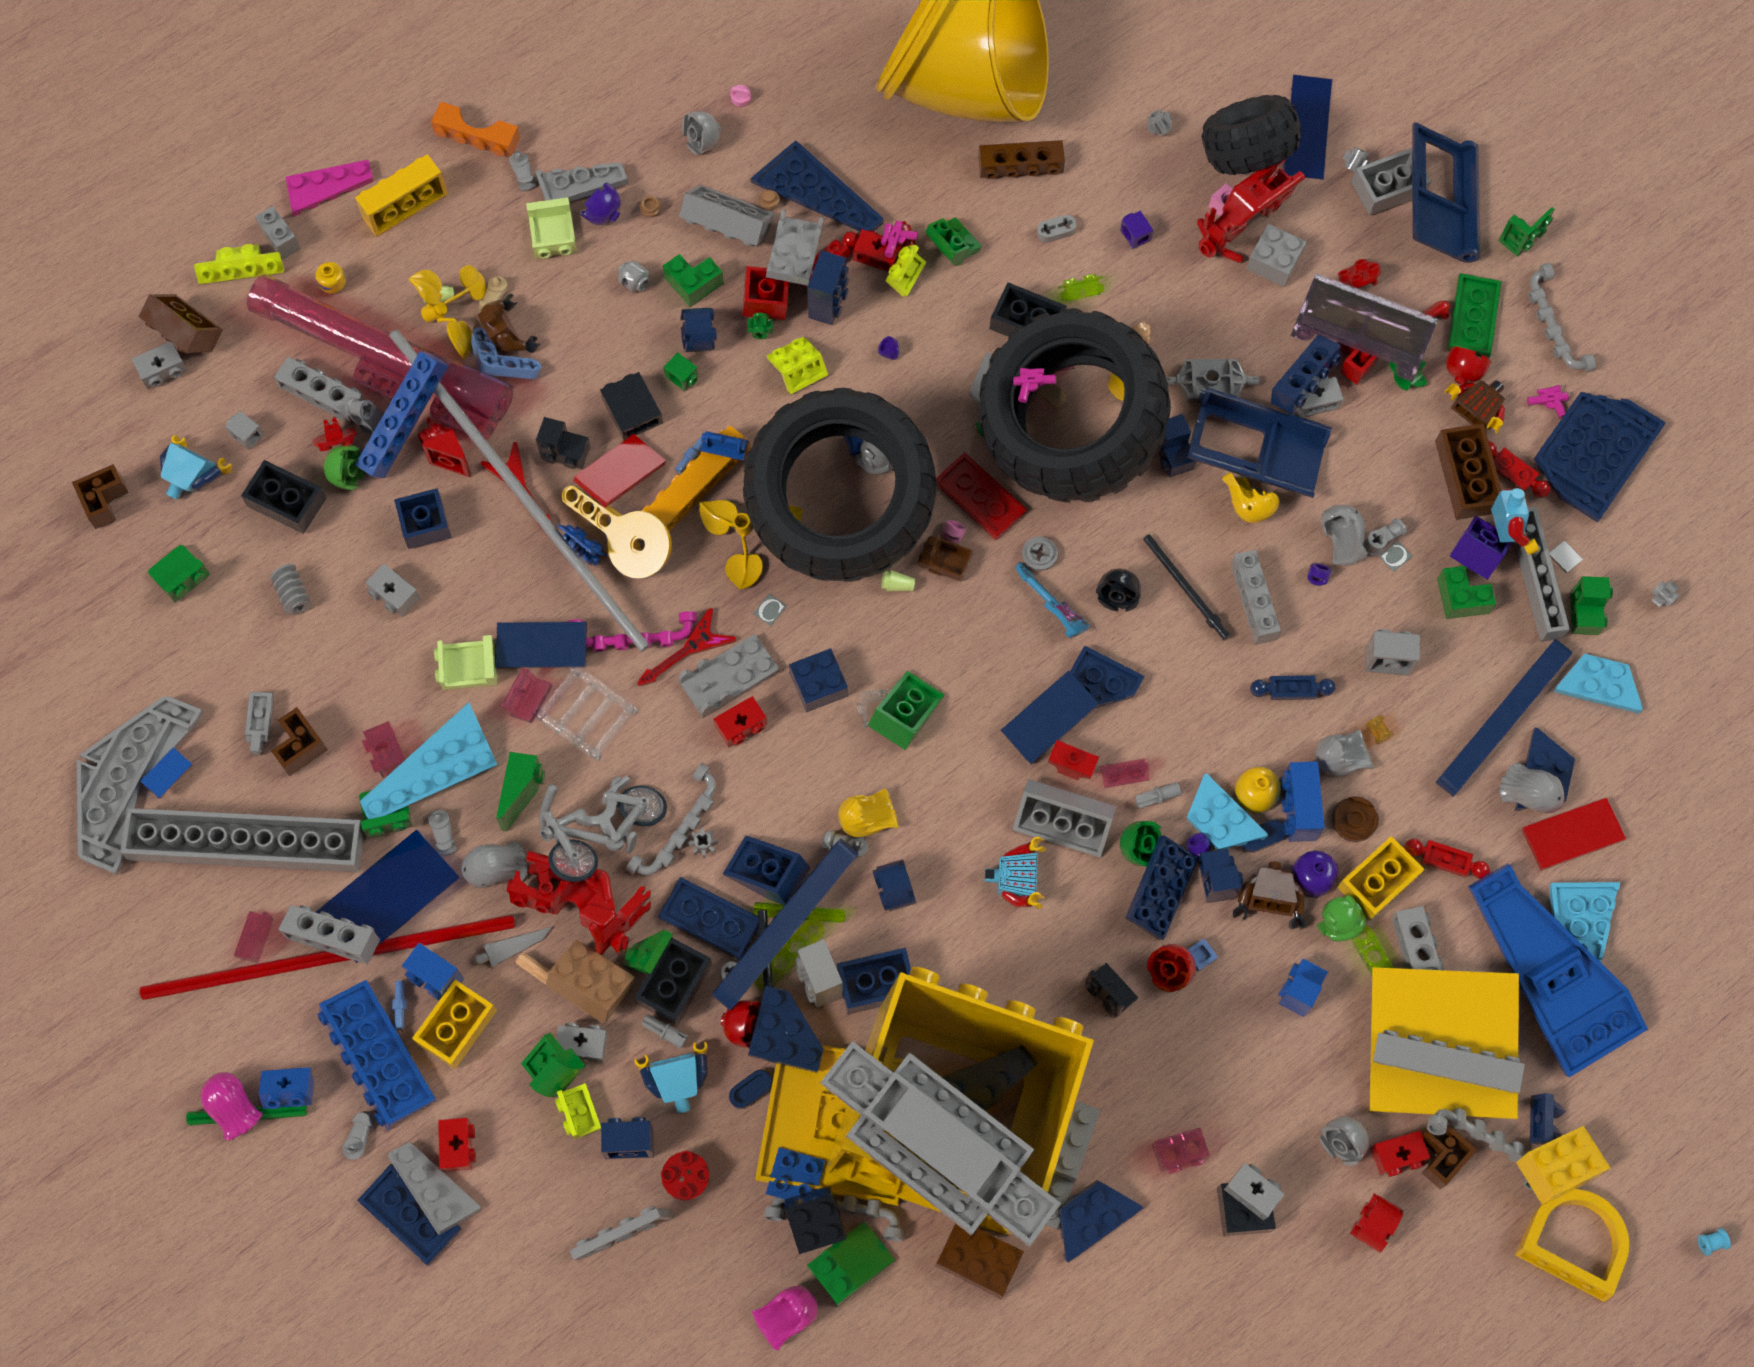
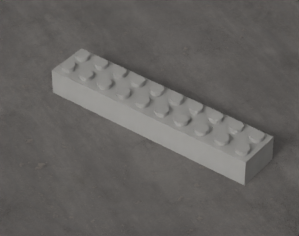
M127 808L120 853L128 861L360 872L364 832L361 821L351 819Z

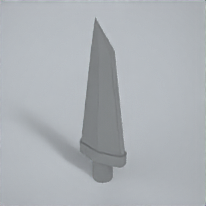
M552 927L485 944L486 952L475 956L479 965L490 960L491 966H496L542 941Z

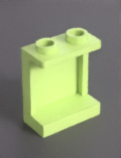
M568 197L526 203L535 258L545 259L550 256H566L577 252Z
M492 635L483 636V641L444 644L442 640L437 641L438 648H434L435 662H438L439 669H435L436 683H440L443 690L497 685L495 642Z

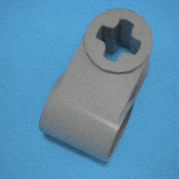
M350 398L345 404L346 414L358 424L361 430L372 435L384 413L370 400L360 401L357 398Z

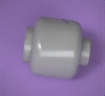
M637 261L624 262L619 267L618 281L630 292H642L649 285V272Z

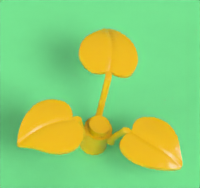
M471 265L463 266L460 269L459 278L466 289L448 300L440 302L443 295L440 292L442 283L439 277L431 270L416 272L408 281L415 286L420 296L428 303L421 309L422 318L427 323L436 320L438 323L449 322L447 324L449 338L463 360L466 359L472 350V330L464 321L457 322L455 318L443 317L447 313L446 305L468 292L473 300H480L484 297L486 282L482 274Z
M726 500L700 502V516L705 528L710 533L725 535L730 527H734L736 532L741 535L744 555L735 554L730 557L726 563L725 570L729 580L738 589L749 588L757 582L763 570L760 557L756 554L748 555L746 536L753 530L749 516L746 513H738L736 506ZM788 505L795 518L801 521L803 515L802 508Z

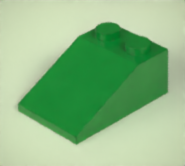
M906 671L875 709L868 726L906 750L937 708L944 694L911 672Z
M509 752L496 815L502 831H507L538 792L539 784L544 783L545 771H543L542 764H540L537 755Z
M864 1221L846 1234V1240L831 1245L807 1264V1268L835 1305L839 1307L893 1263L895 1259Z

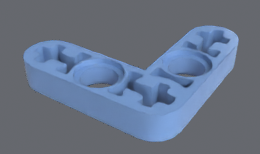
M475 328L473 330L471 344L480 372L495 376L525 379L538 378L541 370V364L538 361L530 358L497 355L495 344L490 340L485 329Z

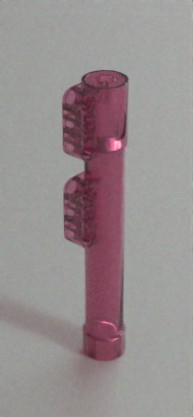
M267 274L260 275L249 291L247 308L250 312L270 321L280 322L359 358L360 360L353 373L355 381L363 388L392 401L412 364L389 337L390 332L291 288L289 284ZM407 340L417 354L420 351L433 354L449 365L440 383L476 428L480 425L485 426L481 434L486 441L490 439L498 422L501 421L509 409L513 398V385L455 359L445 358ZM366 373H370L368 380L362 381L363 376ZM389 382L388 387L385 390H381L382 384ZM435 395L430 406V414L441 424L467 435L463 428L457 425V421L447 408L444 415L438 416L439 410L446 407Z

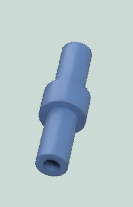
M702 436L692 448L689 447L683 454L684 458L675 468L677 473L682 474L687 464L699 456L698 453L703 442L701 441Z
M395 981V999L392 1000V1010L395 1011V1029H404V1011L407 1010V1000L404 999L405 981Z

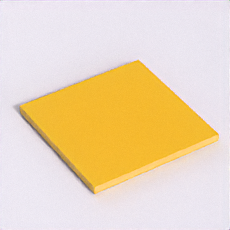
M1373 967L1370 1111L1434 1115L1439 1109L1452 1111L1459 1108L1466 1111V1117L1518 1119V1094L1373 1063L1378 1033H1384V1030L1398 1032V1037L1408 1039V1035L1423 1038L1422 1042L1432 1044V1040L1445 1042L1448 1048L1456 1049L1457 1045L1469 1047L1471 1052L1480 1054L1481 1050L1495 1053V1058L1504 1060L1505 1056L1518 1058L1519 974Z
M822 1045L823 1053L818 1073L776 1063L755 1181L764 1183L774 1182L776 1178H771L770 1176L778 1148L780 1147L825 1160L819 1185L807 1184L810 1188L820 1189L831 1185L834 1195L844 1197L849 1195L857 1197L859 1200L868 1201L872 1199L881 1201L882 1204L898 1206L899 1198L825 1172L847 1104L822 1086L820 1082L846 1049ZM880 1055L878 1060L882 1061L884 1056ZM894 1058L890 1070L894 1073L904 1059ZM883 1130L885 1133H887L889 1136H891L894 1140L900 1142V1141L897 1140L895 1137H893L890 1133H888L886 1130ZM787 1180L790 1185L799 1186L805 1184Z

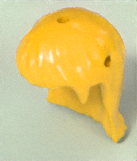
M1232 473L1222 477V481L1229 487L1234 510L1243 521L1253 524L1260 523L1270 518L1277 511L1279 498L1274 492L1266 493L1263 491V495H1259L1255 489H1251L1246 477H1236Z
M886 788L870 796H850L841 803L838 810V819L842 829L853 837L873 835L886 828H899L897 815Z

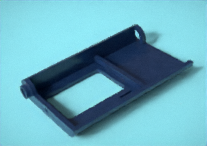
M1414 122L1412 125L1413 239L1461 262H1476L1480 259L1479 146L1471 140L1463 141L1460 144L1445 135H1441ZM1426 143L1451 154L1453 157V202L1426 189Z
M1206 387L1205 391H1200L1197 403L1201 404L1186 458L1310 498L1314 497L1323 451L1330 437L1331 426ZM1212 416L1262 432L1264 438L1258 462L1252 463L1202 447L1200 439L1206 417Z

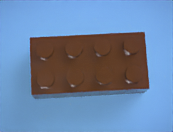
M1484 423L1442 429L1435 443L1456 520L1475 517V515H1491V509L1502 489Z

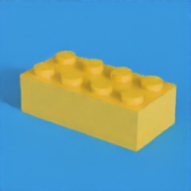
M427 154L417 158L407 167L397 170L390 177L380 180L370 189L363 190L355 199L363 220L374 235L378 237L448 195L441 171Z

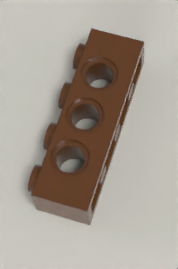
M1063 140L979 145L980 178H1014L1024 175H1057L1063 173L1065 165Z

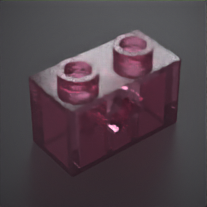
M389 721L363 731L366 738L362 740L367 753L371 752L374 758L370 760L375 773L379 772L382 778H385L405 761L395 732ZM385 748L386 752L382 754L381 749Z

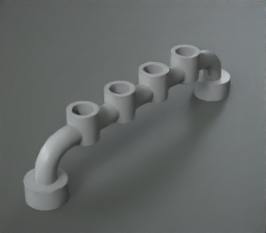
M1549 262L1540 265L1539 270L1530 278L1532 291L1528 292V297L1531 304L1538 303L1540 309L1536 311L1539 322L1546 321L1548 325L1544 330L1546 338L1548 340L1554 339L1556 346H1553L1554 356L1556 359L1562 357L1565 364L1571 369H1583L1586 373L1595 370L1596 363L1592 354L1581 356L1580 361H1575L1571 357L1569 345L1565 343L1562 337V330L1554 319L1553 310L1548 306L1545 299V292L1538 283L1541 278L1543 281L1554 279L1553 267Z
M701 763L694 772L692 778L699 783L704 780L707 788L698 798L691 811L685 816L678 829L672 834L668 843L657 855L653 864L644 866L642 865L644 860L635 855L625 869L632 875L636 872L642 875H652L663 865L668 867L675 857L671 853L675 847L679 849L683 847L688 839L685 836L688 829L690 828L694 831L701 821L698 815L702 810L708 812L714 803L711 797L716 790V782L714 777L708 772L710 767Z
M1457 1108L1452 1111L1439 1109L1433 1116L1428 1118L1427 1130L1434 1135L1445 1134L1448 1121H1450L1453 1128L1466 1130L1470 1133L1472 1139L1483 1140L1489 1144L1491 1150L1502 1151L1509 1155L1508 1158L1512 1162H1517L1525 1155L1522 1143L1512 1142L1510 1145L1507 1144L1503 1132L1493 1131L1491 1134L1485 1131L1486 1123L1484 1121L1473 1120L1469 1122L1466 1120L1467 1113L1463 1109ZM1524 1176V1186L1533 1191Z
M849 1195L844 1196L843 1201L836 1200L838 1208L842 1212L888 1219L891 1227L885 1228L884 1238L897 1242L903 1241L905 1231L900 1229V1220L897 1214L890 1209L881 1207V1201L869 1199L867 1205L857 1203V1197ZM775 1197L771 1207L765 1208L764 1218L772 1221H783L785 1211L780 1209L785 1200Z

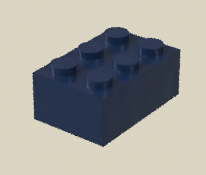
M821 250L807 287L808 318L833 325L835 318L839 319L842 311L840 304L842 300H846L849 288H847L849 267L846 266L845 257Z
M906 947L837 963V971L843 983V998L847 1015L879 1008L900 972L907 975L910 974L911 966Z

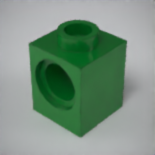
M678 352L663 367L665 377L684 392L689 386H694L698 380L697 366Z

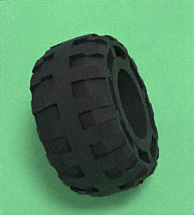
M1261 95L1232 103L1218 110L1205 121L1201 137L1208 162L1211 163L1214 169L1222 174L1236 175L1260 171L1290 157L1300 146L1302 130L1295 106L1290 103L1289 99L1280 95Z

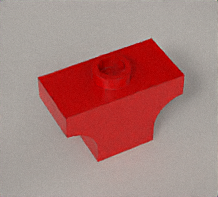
M1056 740L1048 763L1057 768V773L1078 781L1079 778L1091 779L1099 756Z

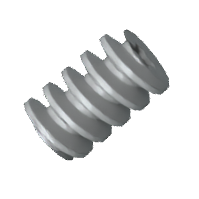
M294 564L283 565L270 576L284 612L289 615L304 613L312 606V602L308 601L309 595L305 593L306 588L301 586L303 581L298 579L300 575L299 572L295 571L296 565Z

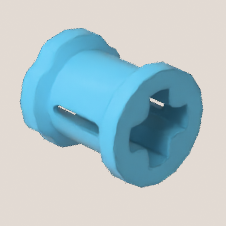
M1719 1228L1716 1232L1708 1235H1698V1245L1705 1256H1709L1713 1251L1722 1248L1725 1250L1731 1248L1729 1236L1723 1228Z

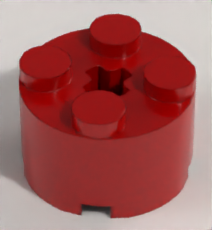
M1373 1193L1360 1211L1361 1217L1353 1225L1350 1234L1381 1253L1388 1244L1385 1240H1388L1391 1235L1393 1236L1403 1217L1404 1210Z

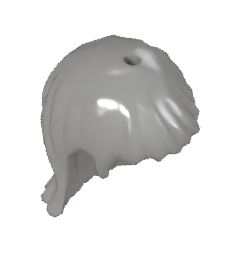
M1334 505L1326 509L1321 515V524L1326 537L1330 535L1333 542V564L1351 566L1365 559L1368 552L1363 547L1365 522L1361 513L1350 505Z
M1360 729L1346 736L1340 734L1327 736L1318 742L1315 749L1316 762L1318 761V767L1327 775L1343 776L1363 768L1374 769Z
M1514 763L1512 766H1509L1506 776L1502 777V783L1499 784V797L1505 803H1519L1541 813H1554L1564 803L1563 785L1558 777L1543 770L1528 769L1520 763Z
M511 842L504 846L485 844L475 847L465 856L461 871L464 879L476 888H486L513 879L516 870L520 871V877L523 882L528 875L529 868L527 867V862L525 861L526 854L523 853L524 849L521 848V844Z

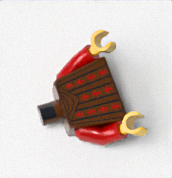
M1482 380L1476 384L1468 383L1459 386L1451 383L1444 391V393H1449L1452 396L1450 398L1452 401L1455 399L1451 409L1471 425L1484 423L1485 431L1490 427L1495 429V433L1498 434L1503 426L1505 408L1502 405L1505 398L1500 394L1504 390L1503 384L1497 380L1493 381L1490 386Z

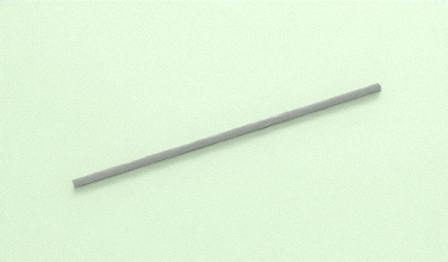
M394 330L389 337L408 361L413 364L418 354L399 330ZM439 382L434 391L436 396L640 652L648 649L650 645Z

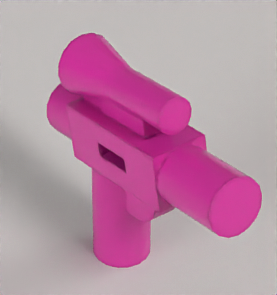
M896 221L894 226L886 223L881 240L882 245H886V242H888L884 255L892 258L897 244H903L905 239L917 240V232L902 230L903 223L900 221Z
M1020 368V376L1013 378L1014 386L1021 385L1018 401L1026 403L1029 392L1036 391L1038 386L1056 384V375H1043V368Z
M1560 385L1537 389V394H1540L1539 396L1527 397L1528 406L1539 404L1545 405L1548 409H1555L1559 419H1562L1566 413L1562 401H1568L1569 396L1567 392L1561 393Z

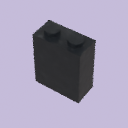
M640 372L628 374L622 380L608 383L600 389L601 398L623 441L633 434L639 435L663 424L662 414Z

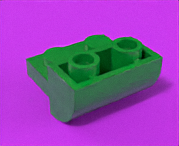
M956 217L947 221L944 218L928 224L926 228L928 238L954 266L961 265L965 258L980 252L982 245Z
M551 1032L545 1034L521 1062L533 1079L529 1086L537 1093L546 1097H557V1091L559 1090L564 1092L586 1067L572 1048L564 1050Z

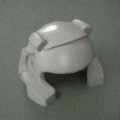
M865 440L862 441L861 453L854 456L857 466L859 468L862 467L868 474L877 475L890 472L893 468L886 456L871 443Z

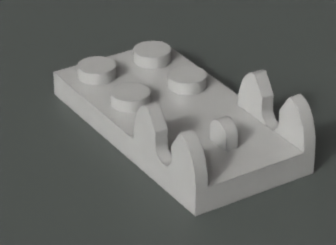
M782 209L766 277L808 286L822 233L824 217L819 216L818 223L788 218L786 217V209Z
M753 634L710 661L708 659L701 660L694 671L684 670L679 675L678 680L701 717L705 718L779 673V668L757 636Z

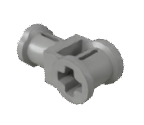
M1394 518L1388 526L1371 531L1368 538L1363 542V547L1368 552L1367 555H1379L1382 549L1388 546L1391 541L1399 536L1406 535V526L1400 519Z

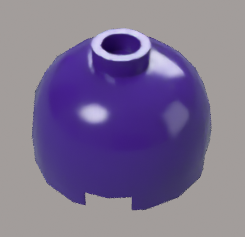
M608 182L603 184L605 188L602 191L597 189L584 205L587 207L586 211L582 210L580 212V215L592 224L604 225L609 221L614 223L621 214L618 211L621 206L619 193Z
M1313 850L1305 852L1297 858L1292 866L1291 873L1293 874L1294 881L1298 883L1305 896L1318 898L1333 890L1338 881L1339 870L1337 863L1330 855L1323 851Z

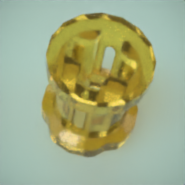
M1379 715L1365 724L1366 728H1370L1375 736L1377 745L1389 740L1394 735V732L1390 731L1383 721V715Z

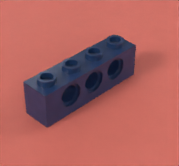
M1318 334L1272 388L1271 403L1292 414L1299 407L1302 408L1310 393L1314 394L1321 380H1325L1328 377L1331 368L1339 364L1341 360V345Z

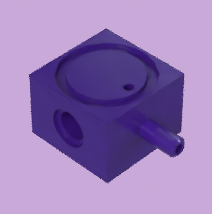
M1475 515L1451 552L1450 557L1488 580L1512 542H1500L1496 527Z

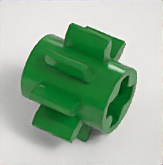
M755 313L753 319L748 318V333H752V337L755 339H766L768 333L773 334V319H769V316L765 313Z

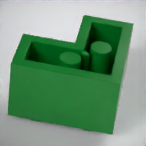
M680 254L662 265L664 278L689 307H692L724 284L722 270L710 257L693 269Z
M1465 566L1443 568L1437 577L1446 619L1490 614L1496 606L1492 584L1469 586Z
M1582 576L1571 590L1572 634L1599 635L1607 627L1608 618L1604 614V607L1613 596V587L1610 585L1609 577Z

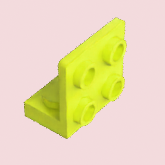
M805 337L797 338L790 344L777 348L767 355L768 360L782 374L787 391L790 394L828 376L821 353Z

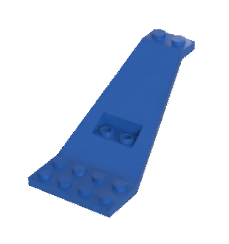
M1506 863L1468 886L1512 973L1519 974V987L1565 1076H1573L1648 1030L1629 990L1520 884L1510 864ZM1573 968V972L1569 975V969ZM1553 980L1552 986L1549 987V982Z

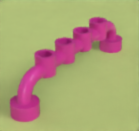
M694 611L679 613V623L684 626L678 632H642L641 635L650 645L649 648H651V642H660L661 647L674 646L673 641L682 640L690 634L692 625L697 623V614ZM572 619L566 622H584V620ZM627 634L587 638V647H592L594 652H604L608 645H615V650L629 649L628 644H634Z

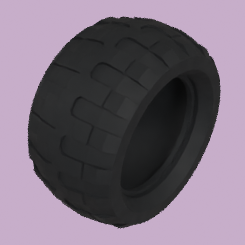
M1076 308L1063 309L1062 313L1054 315L1044 313L1034 317V322L1024 328L1019 326L1008 335V341L1002 348H996L989 360L987 373L983 374L980 384L979 423L986 446L1002 471L1016 481L1019 486L1031 493L1044 495L1049 499L1070 503L1071 500L1093 502L1100 500V496L1111 492L1116 494L1127 488L1128 483L1137 475L1141 476L1150 467L1151 459L1161 449L1166 435V424L1170 417L1171 401L1167 378L1154 350L1142 339L1138 332L1102 312L1092 311L1089 313L1082 312ZM1092 365L1106 369L1122 380L1124 383V400L1119 416L1111 428L1094 442L1079 448L1055 449L1044 446L1028 436L1026 413L1035 391L1029 392L1026 403L1018 401L1021 385L1014 386L1013 378L1020 376V368H1043V375H1052L1067 367Z
M835 388L834 390L809 392L803 395L802 398L782 406L775 412L773 418L758 431L744 466V502L751 524L764 546L788 568L821 581L853 582L875 574L878 575L891 568L892 565L906 557L917 545L916 543L930 523L936 499L935 466L929 446L922 432L919 431L910 417L899 407H895L877 394L855 391L852 388ZM833 436H852L871 443L886 456L895 473L893 496L883 515L868 528L845 536L825 535L807 528L791 513L786 497L788 476L799 455L812 444Z

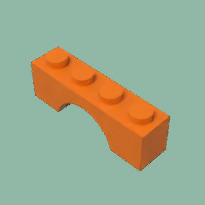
M441 101L431 120L433 131L439 137H448L460 144L466 143L479 150L494 152L501 157L506 156L510 158L521 138L518 126L500 120L487 128H473L463 121L460 107Z

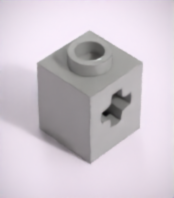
M241 411L230 417L225 426L229 435L248 450L264 435L260 426Z

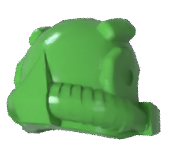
M1347 895L1346 897L1334 898L1325 904L1322 910L1324 921L1318 923L1317 926L1324 937L1327 936L1332 941L1340 942L1352 938L1355 939L1363 931L1366 918L1359 904L1350 895Z

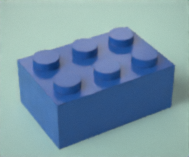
M1318 761L1290 762L1287 769L1284 770L1283 777H1280L1281 791L1284 790L1285 799H1282V812H1286L1287 821H1284L1285 835H1288L1289 842L1316 841L1324 830Z

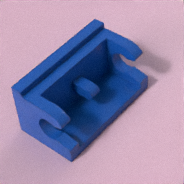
M173 747L141 780V783L160 799L193 764Z

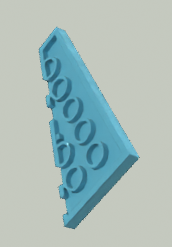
M468 702L462 707L461 710L360 800L367 819L390 814L497 765L470 703Z
M1620 882L1550 883L1549 893L1552 916L1601 962L1606 948L1611 926L1610 921L1615 908V899ZM1573 968L1569 969V975L1573 972Z

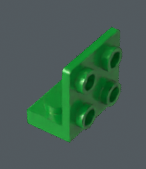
M1551 207L1532 227L1525 220L1514 214L1508 220L1498 241L1517 257L1523 251H1529L1535 243L1534 240L1542 238L1548 229L1546 227L1553 221L1552 214L1555 209Z

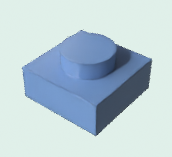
M1202 939L1188 949L1194 957L1197 972L1218 958L1205 939Z

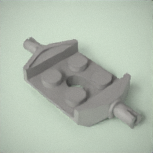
M1186 359L1180 373L1176 377H1166L1168 386L1176 385L1186 403H1190L1191 399H1198L1200 391H1205L1206 387L1239 397L1243 386L1259 385L1260 382L1259 376L1246 377V373H1243L1236 359ZM1215 374L1218 380L1210 381L1206 375Z

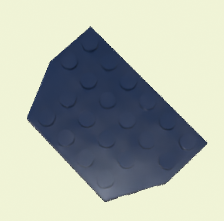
M1580 392L1534 460L1562 501L1598 523L1666 422L1629 399L1621 398V400L1609 399L1603 395L1594 396L1591 393Z

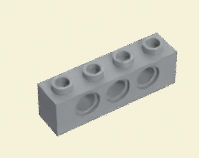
M287 357L274 376L278 387L351 425L354 421L345 412L347 400L350 398H357L360 401L364 400L362 393L354 387L350 389L344 386L337 378L331 379L317 368L313 370L307 367V364L300 359L294 360ZM320 387H325L323 390L317 391ZM343 397L341 400L336 401V398Z
M1252 550L1234 554L1230 565L1254 644L1258 645L1276 641L1281 630L1257 552Z
M290 905L278 929L288 940L367 965L380 941L379 937L374 933L375 930L368 925L362 924L357 926L346 918L338 920L329 913L321 911L319 914L304 905H300V907ZM354 936L351 941L347 942L350 937Z
M1424 907L1395 912L1391 918L1406 969L1444 970L1443 961L1436 952V937L1431 935L1429 928L1431 925L1430 916L1427 912L1425 913ZM1411 929L1418 930L1421 938H1415L1411 934ZM1417 952H1424L1427 956V961L1419 959Z

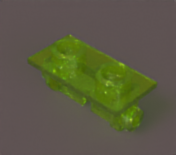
M1095 273L1083 276L1084 280L1077 282L1075 278L1063 280V285L1058 286V289L1063 288L1064 292H1061L1062 301L1066 300L1068 302L1082 298L1080 290H1084L1085 297L1100 295L1101 292H1104V286L1102 283L1099 284L1098 280L1102 279L1103 276L1096 277Z

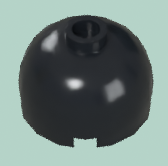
M1121 568L1111 569L1103 574L1097 585V599L1105 608L1118 612V608L1126 609L1125 612L1131 611L1139 604L1141 583L1138 577L1131 571Z

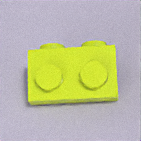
M917 245L906 246L900 250L899 257L890 268L886 282L902 297L908 296L926 264V261L917 254L919 249Z
M586 1083L564 1092L562 1090L557 1091L559 1098L555 1099L559 1113L564 1112L567 1119L563 1121L567 1135L572 1134L574 1140L601 1130V1125Z

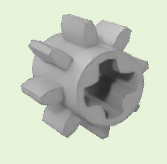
M1158 109L1147 118L1149 121L1146 127L1151 134L1156 132V134L1162 136L1172 128L1170 124L1173 118L1168 111L1163 113Z
M1354 147L1353 150H1347L1342 158L1346 160L1344 166L1355 172L1356 168L1370 162L1366 159L1368 153L1358 147Z
M1662 581L1651 592L1655 596L1652 602L1659 608L1663 604L1669 607L1680 596L1676 592L1679 587L1673 581H1670L1668 584Z
M701 828V832L697 834L692 832L694 841H689V846L695 847L693 850L694 855L700 853L703 855V858H706V854L709 852L715 853L713 845H717L718 840L711 839L714 835L712 830L707 833ZM701 840L702 842H705L707 840L708 844H702L700 846L699 841Z

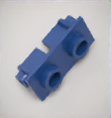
M705 431L702 434L701 441L703 442L700 451L743 461L748 440Z

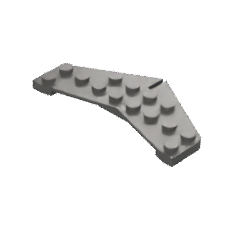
M162 697L79 755L81 758L97 764L94 767L77 760L78 855L84 862L118 875L125 858L120 851L127 808H136L139 789L142 784L141 780L197 725L204 713L201 709L172 697Z

